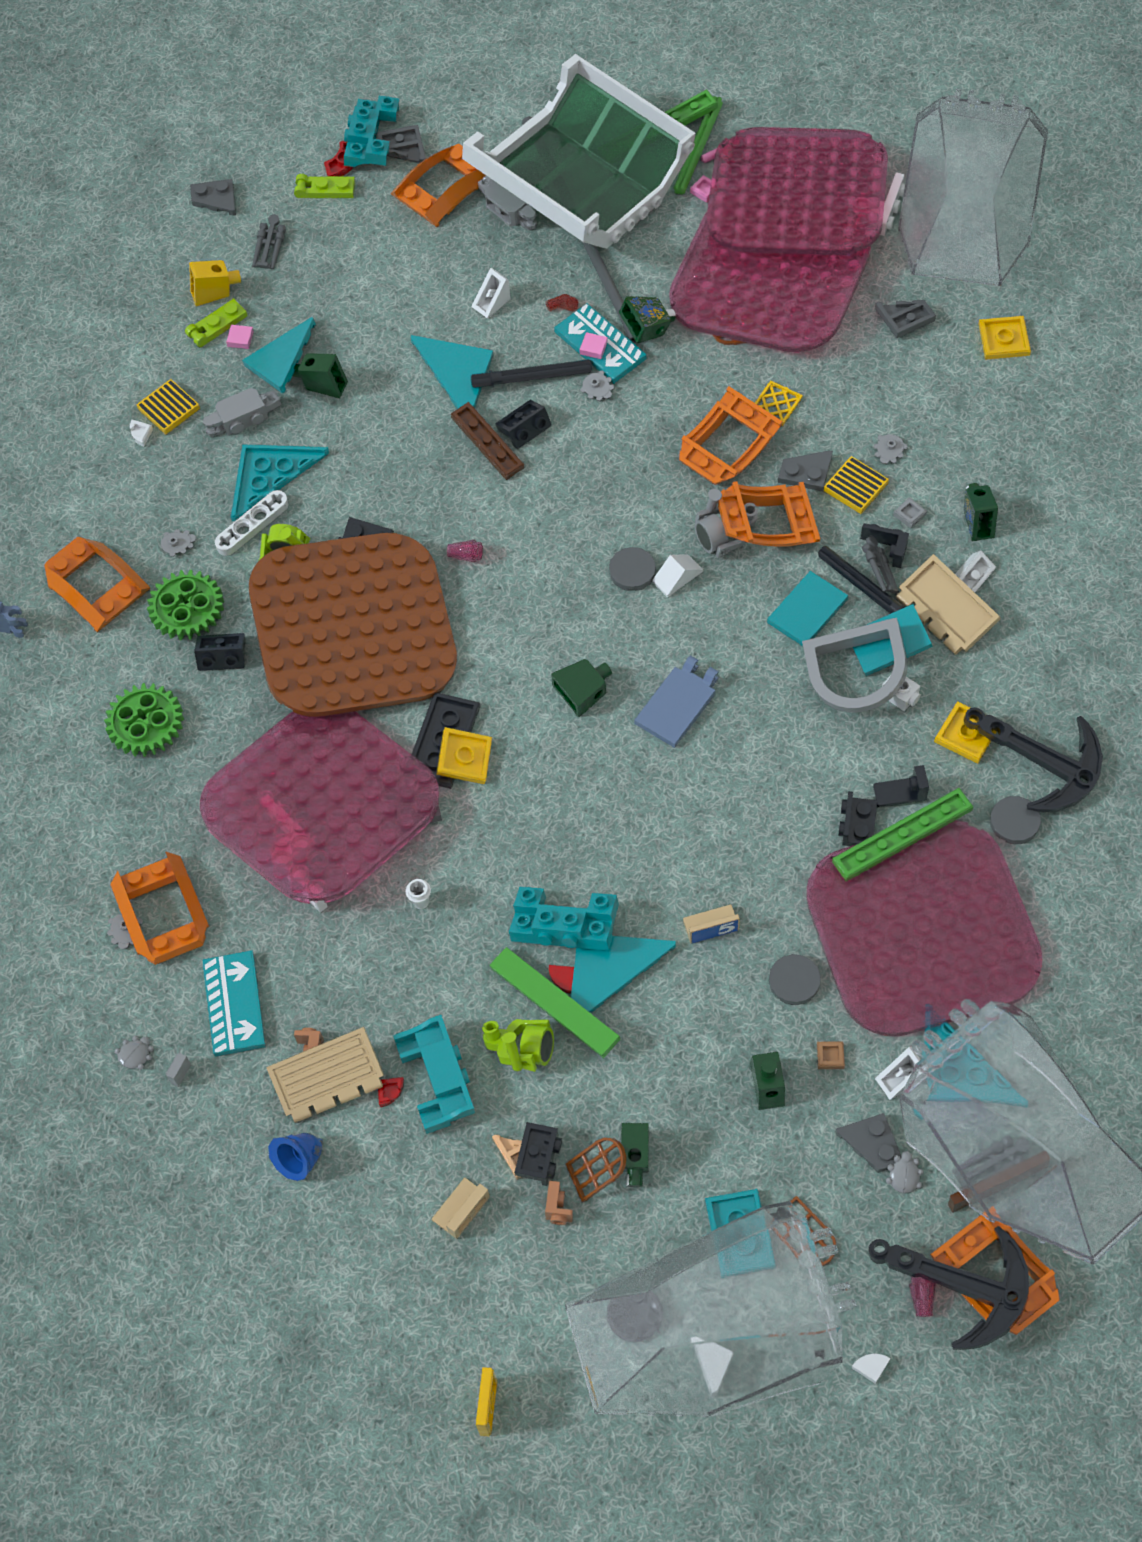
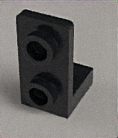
M864 523L861 530V539L866 540V538L872 535L878 543L891 546L889 557L893 558L892 567L901 568L909 533L899 529H888L876 524Z
M924 765L914 766L913 775L909 776V778L874 783L873 790L877 806L884 807L926 801L929 784Z

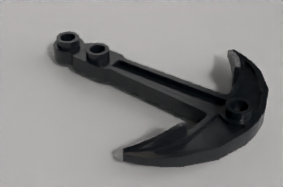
M973 707L967 710L964 716V724L969 729H978L979 733L1001 746L1009 747L1067 782L1061 790L1057 788L1047 796L1028 803V810L1055 812L1075 806L1089 795L1101 774L1103 755L1095 731L1082 716L1076 719L1079 730V752L1082 754L1080 760L1075 761L1014 730L1011 725L992 715H985L979 708ZM970 719H975L977 723L970 721ZM992 731H997L999 735L992 733ZM1080 778L1085 779L1087 783L1082 782Z
M999 1226L994 1228L1002 1250L1003 1268H1006L1003 1282L925 1258L923 1254L899 1245L890 1246L887 1241L882 1239H876L869 1245V1257L874 1263H886L890 1269L914 1278H924L993 1307L986 1322L981 1319L967 1334L951 1343L953 1350L980 1348L1003 1337L1021 1318L1026 1307L1029 1295V1271L1021 1249L1015 1240ZM877 1246H882L885 1250L878 1253L874 1249ZM907 1255L911 1260L903 1262L901 1257ZM1013 1294L1016 1295L1018 1299L1012 1302L1009 1301L1007 1297Z

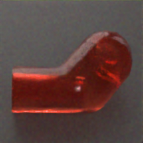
M562 294L545 301L549 311L557 308L574 311L578 308V300L567 294Z

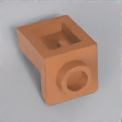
M303 1028L302 1030L294 1031L297 1043L305 1044L303 1051L324 1042L320 1031L314 1028Z
M549 1181L545 1209L546 1220H550L552 1224L566 1225V1222H573V1210L558 1208H563L565 1191H560V1182Z

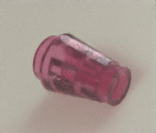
M475 539L448 544L447 556L475 563L476 560L482 559L483 546L481 542H477Z
M911 1277V1284L908 1285L916 1317L933 1316L936 1283L921 1277Z

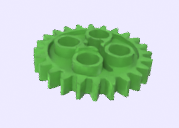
M180 570L177 577L174 573H171L170 580L163 577L164 584L156 583L157 591H150L152 598L147 599L149 604L147 610L150 620L156 630L160 629L162 635L168 633L170 639L174 638L177 634L179 640H182L184 635H187L189 640H191L192 634L196 633L199 636L201 635V630L209 633L208 626H216L215 619L222 618L220 611H224L222 604L224 603L221 588L218 587L216 580L211 581L210 575L203 577L201 571L194 575L193 571L189 570L188 574L184 575V572Z
M143 683L141 689H137L133 685L132 692L124 689L125 696L116 695L118 702L109 703L112 710H106L108 718L104 719V722L107 726L105 730L109 735L110 741L115 744L117 749L122 748L125 754L131 750L135 757L141 751L143 756L146 757L149 750H151L153 755H156V748L159 747L165 751V743L173 745L171 737H179L177 730L183 729L181 721L184 720L181 704L178 698L173 696L171 690L166 692L164 686L157 690L154 683L147 689L145 683Z

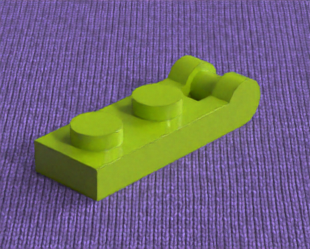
M298 174L296 176L295 183L297 186L294 189V196L297 198H354L355 177H308L305 174Z
M233 298L196 324L188 325L185 329V334L189 338H193L194 343L201 348L230 329L231 325H236L248 317L247 311Z

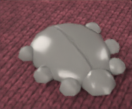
M599 371L598 373L588 375L584 379L580 390L582 393L586 392L589 399L595 396L598 401H601L602 397L606 399L611 397L612 392L610 390H613L614 386L609 385L611 378H606L604 372Z
M879 435L877 438L879 440L878 444H874V448L878 449V452H875V456L880 457L882 464H887L889 461L896 463V457L902 458L904 455L902 453L903 449H906L908 446L896 435Z
M179 529L172 533L165 532L161 540V548L169 553L171 557H174L175 553L179 552L185 554L187 547L193 548L192 542H195L196 536L189 534L188 530H185L183 533Z
M120 913L114 918H110L108 923L111 924V929L107 931V934L114 937L111 943H118V947L121 949L127 948L129 943L133 944L122 914ZM137 918L139 924H142L143 920L141 918Z
M133 1036L131 1042L126 1039L122 1042L123 1046L121 1048L115 1049V1054H117L118 1061L122 1066L130 1069H144L143 1064L152 1059L149 1052L154 1050L153 1046H149L151 1042L149 1037H142L139 1040L138 1036Z
M908 1151L903 1152L901 1158L898 1155L894 1156L895 1164L888 1165L890 1177L886 1179L887 1184H891L896 1191L901 1193H911L916 1188L920 1189L922 1183L919 1180L920 1176L923 1175V1170L917 1167L919 1159H912V1154Z

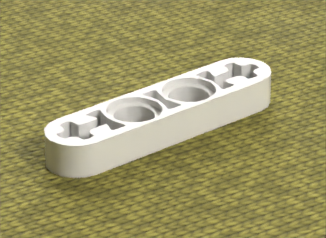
M279 490L272 491L221 532L215 539L218 553L224 556L233 554L281 515L289 505L286 494ZM277 500L281 501L282 503H274L273 501ZM260 512L267 514L262 520L254 518ZM240 527H249V531L245 534L237 532ZM223 542H225V543H229V542H230V545H229V546H227V545H223V546H222V543H223Z

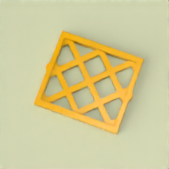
M770 380L755 403L758 405L762 400L763 405L759 406L765 408L768 412V407L776 406L777 411L769 413L779 415L780 420L783 421L781 425L783 427L803 398V395ZM773 387L781 389L782 391L774 393ZM770 388L771 394H766ZM789 393L796 398L788 399L787 394ZM784 395L785 400L777 401L776 396ZM773 397L774 402L767 404L765 398ZM794 401H795V403H794L793 406L791 407V406H790V402H794ZM786 403L788 409L780 410L779 405Z

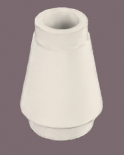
M422 879L412 880L406 887V896L418 909H424L428 906L431 893L430 885Z

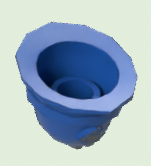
M310 1133L291 1134L285 1137L274 1138L268 1146L269 1158L276 1170L287 1179L303 1180L318 1161L322 1152L323 1140Z

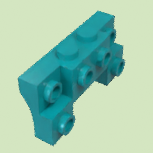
M379 95L378 101L358 99L353 115L349 114L348 117L349 129H345L344 142H347L344 154V166L356 167L362 164L386 166L390 141L376 139L379 120L396 122L400 98Z
M519 887L513 905L515 914L509 929L511 942L609 951L614 921L619 907L617 895L592 893L588 908L544 905L546 901L544 888Z
M442 1015L430 1018L414 1028L393 1035L402 1064L422 1057L436 1099L417 1105L426 1134L451 1126L450 1122L475 1113L466 1084L470 1083L466 1068L460 1069L458 1061L462 1060L458 1046H452Z

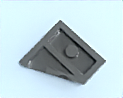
M232 179L190 184L193 206L208 208L216 212L224 210L228 211L229 215H236Z

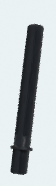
M587 359L494 372L491 369L486 373L472 374L471 385L473 388L484 386L494 388V385L590 373L592 371V364Z
M823 546L818 551L819 558L889 614L907 607L905 604L901 605L886 592H883L880 587L828 546Z

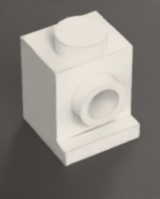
M889 676V677L887 678V680L882 684V686L888 681V679L890 678V676ZM906 677L899 691L889 702L903 711L910 705L913 707L921 697V694H919L920 685Z

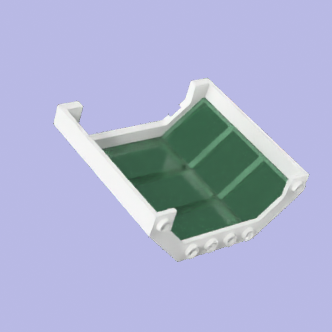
M575 54L562 64L560 82L556 87L559 91L553 102L549 100L544 109L490 152L483 151L484 135L477 131L463 142L462 159L582 242L607 249L613 243H617L627 231L630 232L637 222L644 220L651 210L660 206L665 194L695 147V132Z

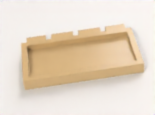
M934 554L899 586L901 592L896 596V599L902 605L916 604L914 607L923 625L932 620L927 628L940 641L948 635L943 644L955 655L962 649L967 652L1001 619L992 608Z
M364 1026L266 1067L286 1116L291 1114L295 1123L313 1116L309 1106L313 1105L317 1114L336 1107L337 1103L334 1098L336 1095H338L341 1104L360 1097L361 1093L358 1088L360 1085H362L366 1094L383 1087L380 1077L384 1076V1073Z

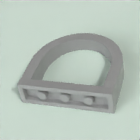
M897 618L802 641L812 686L819 698L834 709L844 712L872 710L889 701L899 691L905 681L908 664ZM890 638L894 655V667L890 678L879 690L868 696L847 698L835 694L826 687L821 673L820 655Z

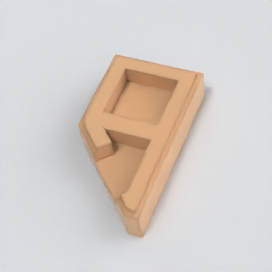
M499 1135L492 1136L493 1141L515 1176L514 1172L522 1141L503 1138Z

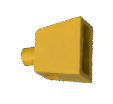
M222 260L189 262L190 292L195 306L229 297V285L241 283L239 270L227 271Z

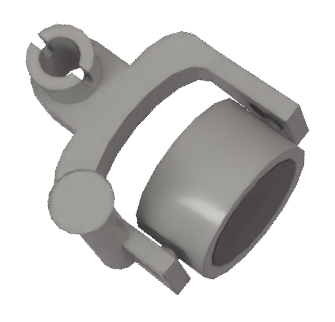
M713 488L708 492L709 499L706 509L697 512L695 533L702 548L707 553L716 551V557L720 558L744 545L746 542L741 540L728 542L729 539L726 536L723 522L716 515L720 514L717 502L721 499L722 493L720 490ZM746 503L744 507L749 525L752 527L757 520L758 508H755L756 505L753 503Z

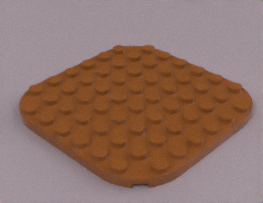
M379 533L286 546L269 552L253 568L249 579V598L267 685L273 697L281 705L284 704L292 709L294 713L303 716L319 717L423 701L433 697V694L444 690L447 683L453 677L457 662V652L436 565L429 551L416 540L397 533Z

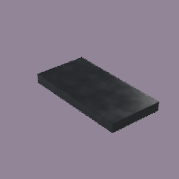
M441 693L433 694L404 773L405 778L449 789L452 788L455 778L436 775L443 730L447 727L471 733L480 709L479 702Z

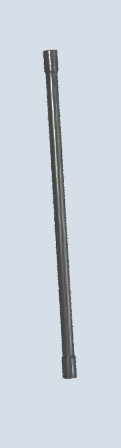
M531 116L525 117V118L522 120V125H524V124H525L527 121H529L532 117H531ZM540 138L533 145L549 175L557 167L543 139ZM560 175L552 183L564 207L571 212L576 208V205ZM582 242L623 324L628 339L635 343V339L619 314L624 301L597 247Z

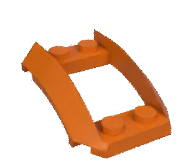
M458 143L433 154L419 163L403 178L391 192V195L435 227H438L440 220L446 214L449 215L463 199L479 189L478 182L486 175L462 159L463 146ZM444 160L465 176L456 181L436 199L416 185L415 182L429 169Z
M730 386L726 389L727 392L722 399L716 402L705 418L689 434L681 438L682 448L679 460L714 485L731 479L742 472L761 453L783 424L782 420ZM728 415L758 434V437L731 466L701 447Z
M736 481L729 488L721 491L722 497L718 500L717 504L726 536L752 544L775 547L820 542L819 532L804 482L788 487L786 485L753 487L739 485ZM746 503H753L758 507L784 505L792 533L778 535L752 533L744 505Z
M76 537L44 565L48 587L71 605L84 620L86 619L96 632H99L150 590L149 585L110 548L101 542L83 537ZM95 554H98L121 574L123 579L91 605L65 579Z
M166 851L167 858L123 876H120L117 871L110 884L137 954L146 957L149 962L155 965L203 946L206 938L205 931L209 927L181 856ZM177 881L193 922L146 941L130 899Z
M993 1205L931 1253L930 1256L934 1261L959 1269L995 1239L999 1242L994 1228L999 1226L1006 1231L1021 1249L1029 1276L1035 1281L1029 1286V1295L1021 1318L1009 1331L1017 1335L1059 1301L1058 1288L1056 1289L1055 1272L1052 1269L1050 1270L1025 1245L1010 1225L1005 1223ZM961 1294L987 1320L993 1307Z

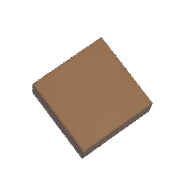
M843 1041L817 1042L818 1069H844Z

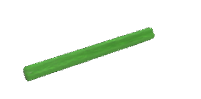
M713 96L718 102V108L704 115L694 139L695 147L683 164L673 187L675 194L683 195L688 187L722 107L721 97Z

